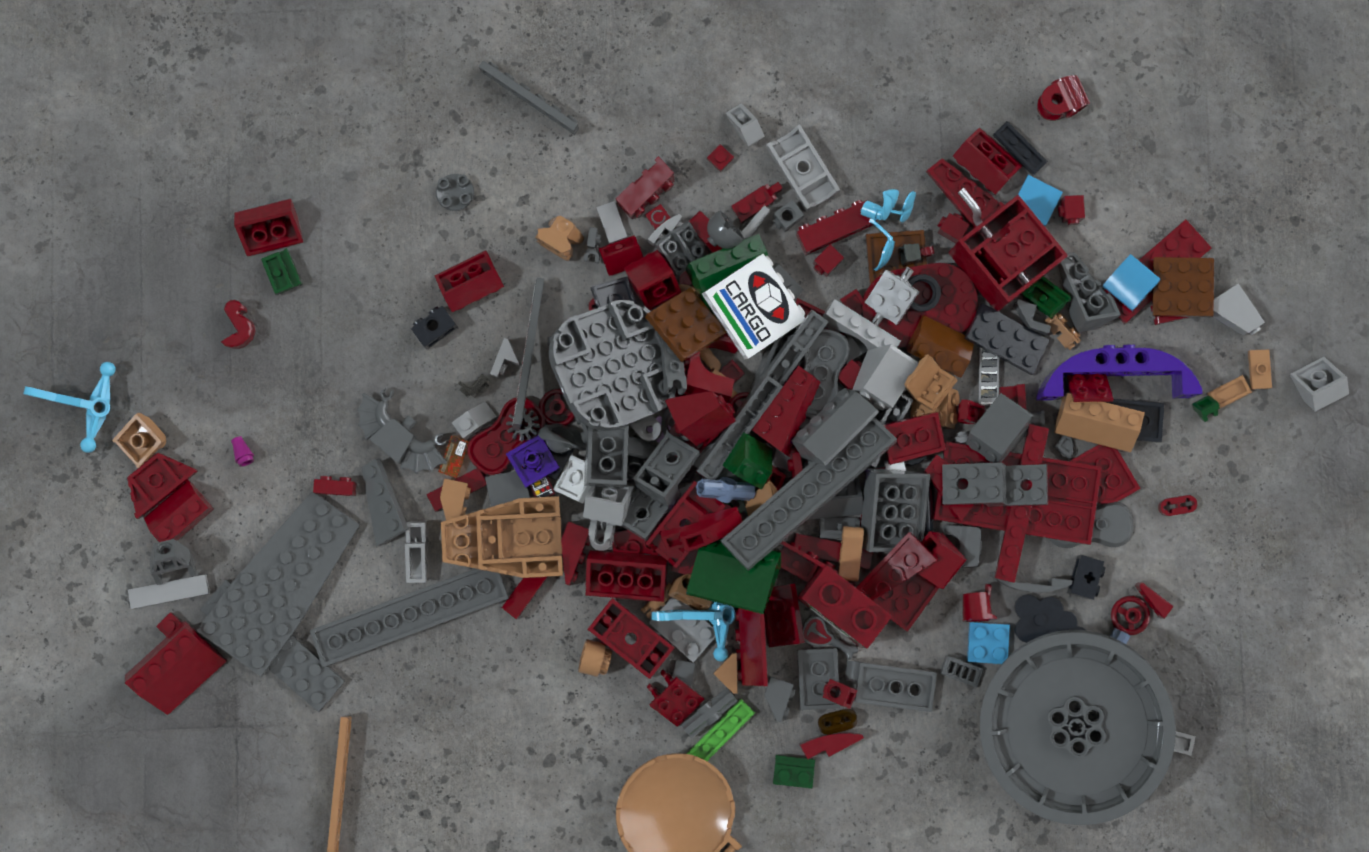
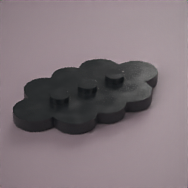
M1022 595L1015 601V613L1020 620L1016 623L1014 630L1016 637L1022 642L1027 643L1039 636L1056 631L1086 630L1083 627L1077 626L1076 616L1072 612L1064 611L1062 603L1057 598L1045 597L1039 601L1032 595Z

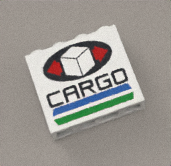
M764 254L759 255L756 259L702 293L744 360L755 355L801 324L805 319L804 310L800 305H796L793 300L795 298L790 289L785 288L782 276L774 271L772 268L773 262Z

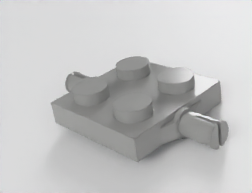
M906 267L902 276L885 270L865 301L877 313L871 321L873 324L878 326L883 318L889 319L896 325L899 324L919 293L908 282V279L914 272L911 268Z

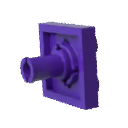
M539 435L506 453L525 488L560 469L544 440Z

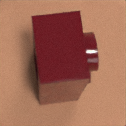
M320 476V479H314L313 493L356 496L357 483L352 482V478L340 477V480L337 481L332 480L331 476Z

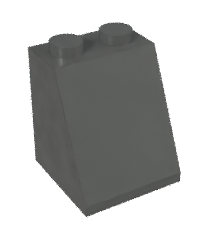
M1000 393L970 431L966 444L983 455L988 461L1001 463L1025 437L1033 415Z

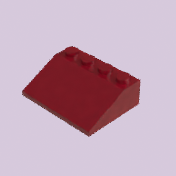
M740 608L734 609L735 621H739V629H735L736 641H740V649H736L737 661H741V669H737L738 681H742V685L768 686L764 614Z
M183 621L125 674V684L139 697L168 715L227 660L186 621Z

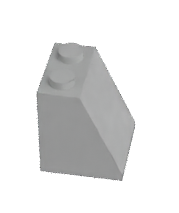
M892 344L870 349L866 353L852 390L859 393L878 410L893 408L906 388L905 382L907 377L916 369L918 362Z

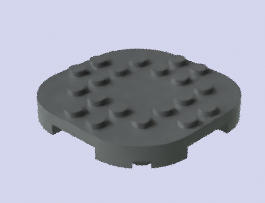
M630 300L612 301L605 306L570 317L559 326L551 338L549 360L552 370L571 412L581 423L590 428L600 431H611L624 427L661 411L667 407L665 400L675 397L677 388L674 386L667 395L664 394L661 342L663 339L645 318L647 313L650 312L645 306L642 308Z

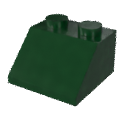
M743 432L722 466L734 475L762 490L772 474L773 449Z

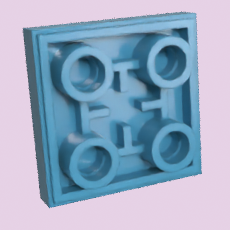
M1028 175L1018 195L1041 223L1046 226L1063 192Z

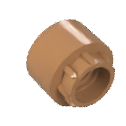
M586 639L578 672L598 677L599 674L605 675L609 668L612 650L606 648L605 643Z

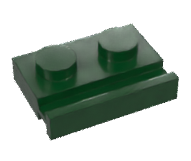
M287 248L261 259L275 295L303 285Z
M1042 277L1022 293L1026 301L1037 305L1036 308L1049 318L1055 316L1067 302L1071 301L1070 295L1045 277Z
M776 755L773 784L812 789L815 759Z

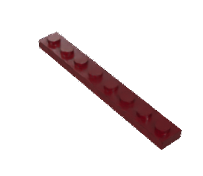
M1029 425L1020 465H1041L1049 428ZM1025 480L1022 483L1024 491L1032 488L1030 480ZM1010 506L995 571V579L1015 583L1032 506Z

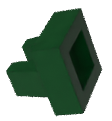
M1209 395L1192 404L1193 410L1197 412L1200 419L1204 422L1208 421L1207 415L1212 414L1214 417L1218 416L1219 403Z

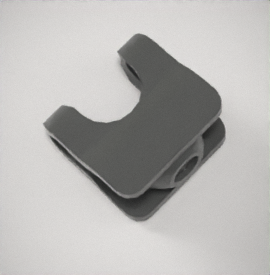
M943 526L944 534L957 537L960 541L959 551L967 559L962 567H978L982 552L981 530L977 527Z

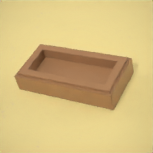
M1241 375L1208 392L1207 395L1215 399L1219 403L1220 408L1252 393L1244 376Z

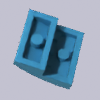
M1130 254L1103 284V287L1133 311L1161 279Z

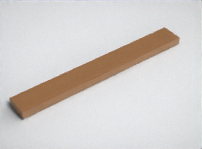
M342 716L340 718L327 852L339 851L352 722L351 716Z

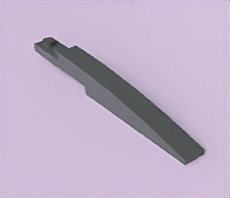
M814 310L809 312L734 414L736 422L723 430L697 469L698 473L710 480L717 478L724 468L722 465L742 433H750L782 389L783 383L827 325L828 321Z

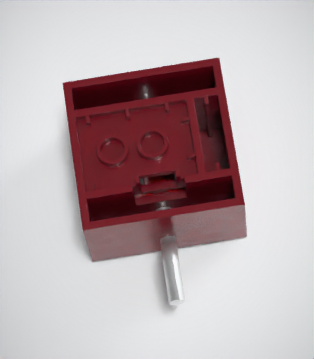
M963 188L958 192L971 208L973 221L977 227L961 238L948 253L962 271L969 276L974 286L994 310L999 312L1068 256L1019 195L985 221H982L981 210L966 189Z

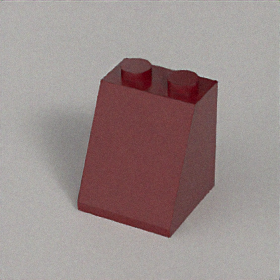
M658 250L648 253L645 257L624 267V271L643 305L649 310L681 293L672 269Z
M713 391L665 400L679 432L696 446L736 422L733 415L735 410L732 405L726 403L721 395L718 396Z

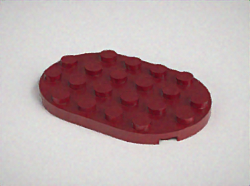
M932 263L909 267L914 271L910 278L915 275L926 274L938 282L941 288L939 302L928 311H914L909 308L897 325L886 318H883L878 327L901 341L898 347H907L923 315L962 333L969 327L977 311L978 299L975 286L964 271L951 264ZM906 268L892 270L890 272H892L895 275L902 276ZM883 274L872 281L863 296L861 304L862 317L870 322L877 313L865 301ZM920 281L912 286L919 291L914 299L915 303L922 305L931 300L933 293L928 283Z

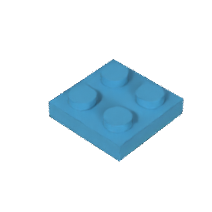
M969 622L967 662L1002 664L1008 658L1010 625Z

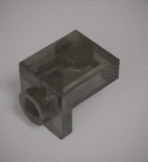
M481 374L470 388L461 381L458 384L461 386L460 391L465 396L469 397L471 395L475 398L479 393L483 394L488 389L490 380Z

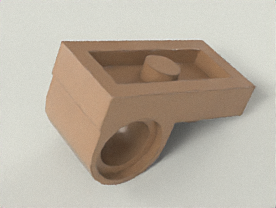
M685 574L673 580L668 596L697 610L710 608L712 601L686 595L691 574Z

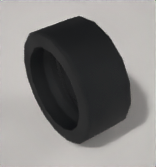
M926 274L915 275L908 279L911 286L920 281L926 282L931 286L933 295L928 303L919 305L913 301L909 308L914 311H928L939 302L941 288L933 277Z

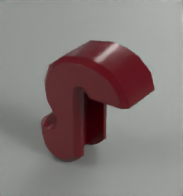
M230 300L226 303L224 311L237 332L222 340L221 343L231 349H241L254 339L256 333L255 325L250 319L242 316L243 313H247V308L237 300Z

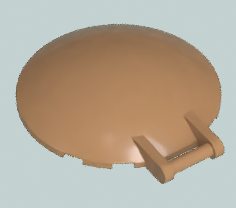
M665 754L641 765L623 785L617 800L616 825L620 839L628 852H719L728 842L730 845L724 852L739 851L742 847L730 835L733 819L735 818V802L731 788L722 773L708 761L690 754Z

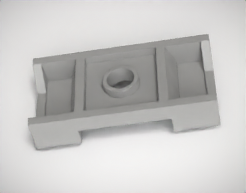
M800 124L780 139L767 143L766 148L792 186L805 212L839 193L840 188ZM806 163L809 169L806 172H800L798 165Z

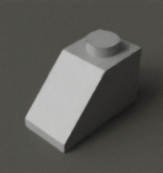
M742 103L725 113L740 138L748 147L765 137L757 118Z
M485 401L465 412L454 420L452 424L462 438L467 440L497 418V416Z

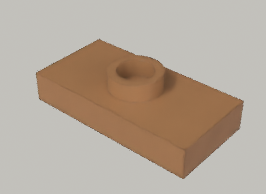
M1269 350L1248 351L1250 389H1271Z

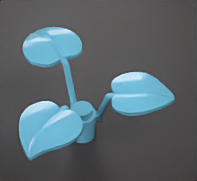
M896 189L883 192V207L868 200L864 203L861 215L870 218L869 222L874 224L888 238L880 262L874 269L875 271L887 264L895 246L893 237L876 220H886L890 213L901 215L900 222H905L913 210L916 192L912 191L909 193L904 202L903 209L899 211L893 210L899 196V191Z

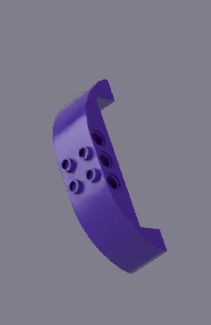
M1104 345L1103 348L1076 354L1054 368L1040 386L1036 395V401H1052L1063 397V377L1075 374H1106V376L1171 375L1172 399L1194 398L1203 394L1193 372L1182 361L1166 352L1151 348H1135V345H1123L1121 348H1115V345Z

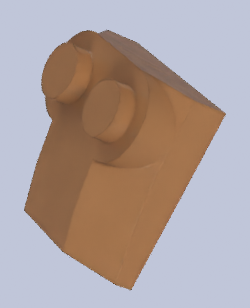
M136 413L112 441L139 468L158 449H162L165 446L166 436L149 417Z

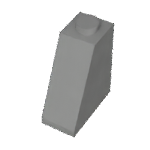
M1239 283L1214 298V318L1241 335L1248 333L1253 335L1261 330L1259 326L1265 322Z

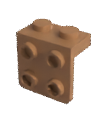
M927 354L919 361L913 373L907 377L905 387L917 402L935 411L958 380L956 377L940 369L934 359Z
M951 389L935 411L917 402L912 396L913 402L911 404L910 418L936 411L939 414L941 427L955 429V424L958 420L956 413L957 405L960 401L958 390Z

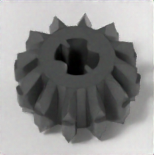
M524 408L522 420H525L528 426L523 430L520 428L519 431L512 430V427L507 430L508 433L515 432L512 436L514 439L520 434V441L522 442L525 435L528 440H531V432L534 435L538 434L533 428H540V424L533 423L539 420L538 416L532 417L534 414L532 410L526 415V408ZM512 414L509 415V417L513 420L514 416ZM507 421L506 425L512 426L513 422Z

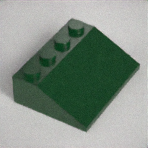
M759 234L743 240L734 248H723L692 261L685 268L698 297L715 317L716 315L702 293L750 263L759 255L764 254L768 256Z
M723 538L700 547L686 595L764 614L781 569V553L771 551L748 571L721 543Z

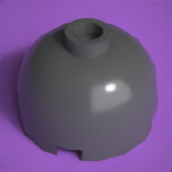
M721 210L716 212L707 224V232L709 234L707 239L714 247L718 245L724 249H731L739 245L745 238L739 228H735L732 224L733 221Z

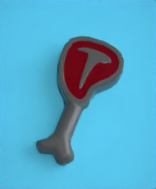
M813 616L804 623L802 629L806 643L818 647L832 645L846 654L847 660L852 659L853 654L858 652L857 645H847L829 633L822 618Z

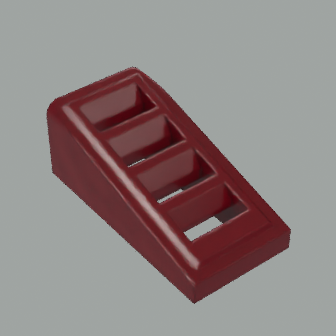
M1136 583V589L1160 619H1165L1172 610L1173 605L1144 583Z

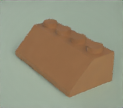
M1066 393L1062 397L1054 433L1131 452L1140 433L1145 412L1106 402H1073L1071 394Z

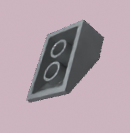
M629 425L611 431H600L588 427L584 486L624 488L627 485Z

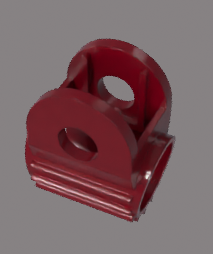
M1071 75L1053 81L1043 91L1037 102V110L1044 119L1056 121L1064 117L1068 119L1088 106L1090 102L1078 76Z

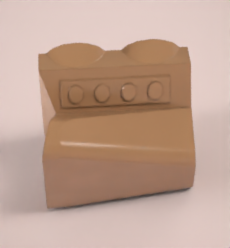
M557 216L548 223L550 228L538 229L535 239H537L536 242L542 247L569 261L573 257L571 244H581L584 241V236L572 222L562 216Z

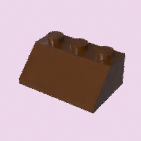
M923 315L905 350L921 359L928 354L941 369L962 378L970 363L974 344L964 339L965 335Z

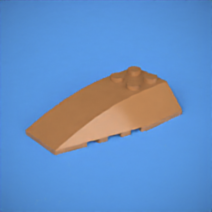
M559 496L519 498L441 522L442 562L522 578L563 576Z

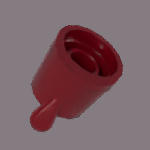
M985 584V592L963 594V622L997 620V616L992 614L991 584Z

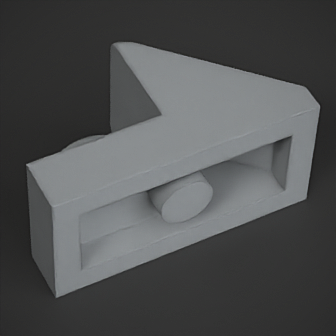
M506 338L502 342L490 372L491 376L498 379L501 375L504 376L508 365L505 364L506 361L521 366L510 341Z

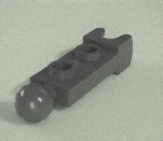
M663 340L661 342L664 394L667 395L674 386L677 388L678 394L683 395L687 389L684 361L681 362Z

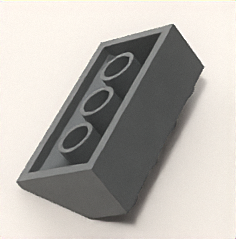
M844 388L803 429L798 431L791 441L802 458L826 466L879 412L859 393Z
M857 476L809 519L862 514L863 496L859 477ZM793 477L785 478L782 487L785 486L790 481V479H793Z

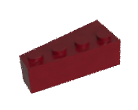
M798 366L752 431L789 457L793 444L791 440L796 436L801 423L806 418L805 414L808 407L811 406L820 381Z

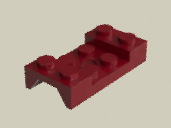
M696 481L692 483L645 543L669 561L675 568L680 565L690 551L686 552L684 547L667 551L661 539V532L680 527V522L683 519L690 520L691 524L699 522V516L722 511L726 506L716 498L699 497L697 495Z

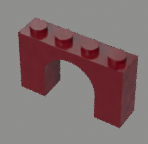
M728 333L704 348H715L734 354L738 351ZM701 351L684 361V368H686L687 389L684 394L691 395L713 391L716 395H721L726 403H728L732 396L734 379L708 371L701 363Z

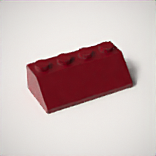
M590 550L586 565L585 596L664 602L668 561L664 557L657 555Z

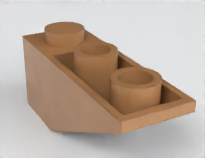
M444 478L440 500L446 521L466 514L467 507H463L465 499L469 500L471 488H468V483Z

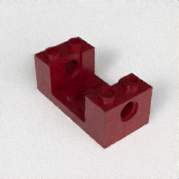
M614 598L608 602L587 629L649 679H651L675 648ZM628 633H634L637 636V641L634 644L626 642L625 636Z

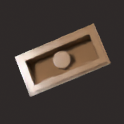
M771 481L767 482L762 490L758 489L753 499H750V501L744 500L748 517L778 492Z

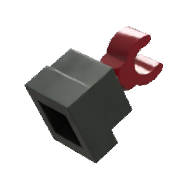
M919 243L901 246L899 248L901 266L917 263L921 260V257L932 256L934 254L933 246L921 249L919 248Z

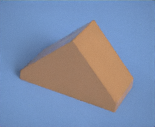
M732 653L713 672L733 694H737V653Z

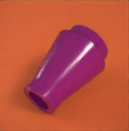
M242 436L233 438L231 443L235 463H238L240 467L253 463L254 454L244 442Z

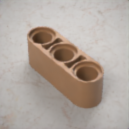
M843 526L838 574L846 581L858 582L864 528Z

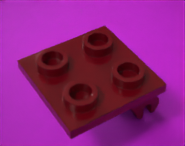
M1106 374L1067 375L1066 378L1073 402H1113L1114 398Z
M663 669L660 673L669 686L660 694L656 687H652L651 683H649L647 688L654 697V700L649 705L678 727L705 699L677 676L673 679Z

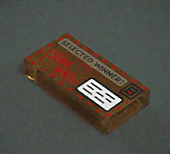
M451 435L444 454L447 463L441 464L438 472L457 479L470 441Z

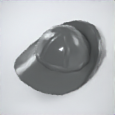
M549 424L538 432L539 437L546 440L547 446L553 452L565 453L572 448L586 451L587 444L583 443L580 431L573 427Z

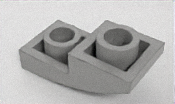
M678 214L661 224L648 238V243L655 247L654 244L666 236L665 232L670 233L683 224L682 216Z

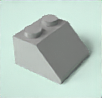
M1325 357L1290 374L1303 401L1315 412L1349 394L1347 377Z
M626 485L624 488L591 486L585 497L583 517L589 518L592 521H602L610 525L622 526L627 516L634 486Z

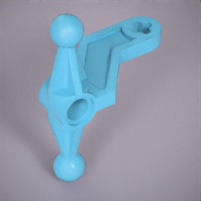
M111 362L101 364L100 372L102 377L92 392L89 401L26 386L23 394L86 408V438L81 441L80 447L84 452L91 453L96 448L94 438L110 411V377L114 375L116 368ZM96 402L102 404V410L98 413L94 410Z
M714 602L708 610L676 609L652 611V620L656 621L682 619L709 620L714 627L717 648L713 652L714 658L719 662H723L728 658L729 653L727 648H725L729 625L735 619V610L732 606Z

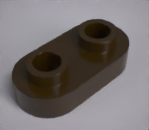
M851 709L824 714L818 719L819 730L823 734L830 735L853 729L858 722L857 715Z

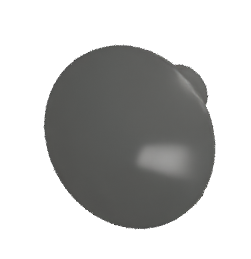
M450 174L439 179L436 188V198L443 208L450 211H460L472 202L474 187L467 176Z

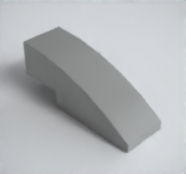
M427 520L407 521L409 530L406 531L405 543L406 583H426L428 555Z

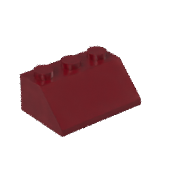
M978 128L966 139L952 156L959 165L964 166L975 179L982 182L985 188L995 195L1022 167L1016 159L981 128Z
M291 199L234 213V226L247 256L303 243L298 216Z
M486 250L435 275L440 291L451 312L461 310L466 305L479 301L482 297L495 293L504 287Z
M187 480L144 517L150 533L158 542L170 539L178 541L212 512L214 508L193 483Z

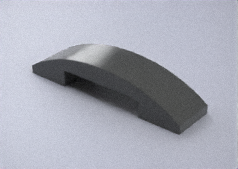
M990 572V577L1000 584L1025 592L1055 591L1072 584V580L1049 578L1048 586L1019 582L1012 583L995 579V572Z

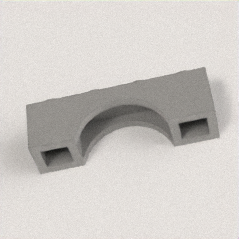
M835 299L822 316L828 321L825 327L832 331L847 333L858 338L868 350L889 344L897 348L901 342Z

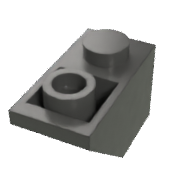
M770 676L764 696L776 720L781 723L782 718L785 720L787 718L789 708L786 706L788 700L793 699L796 689H793L794 684Z

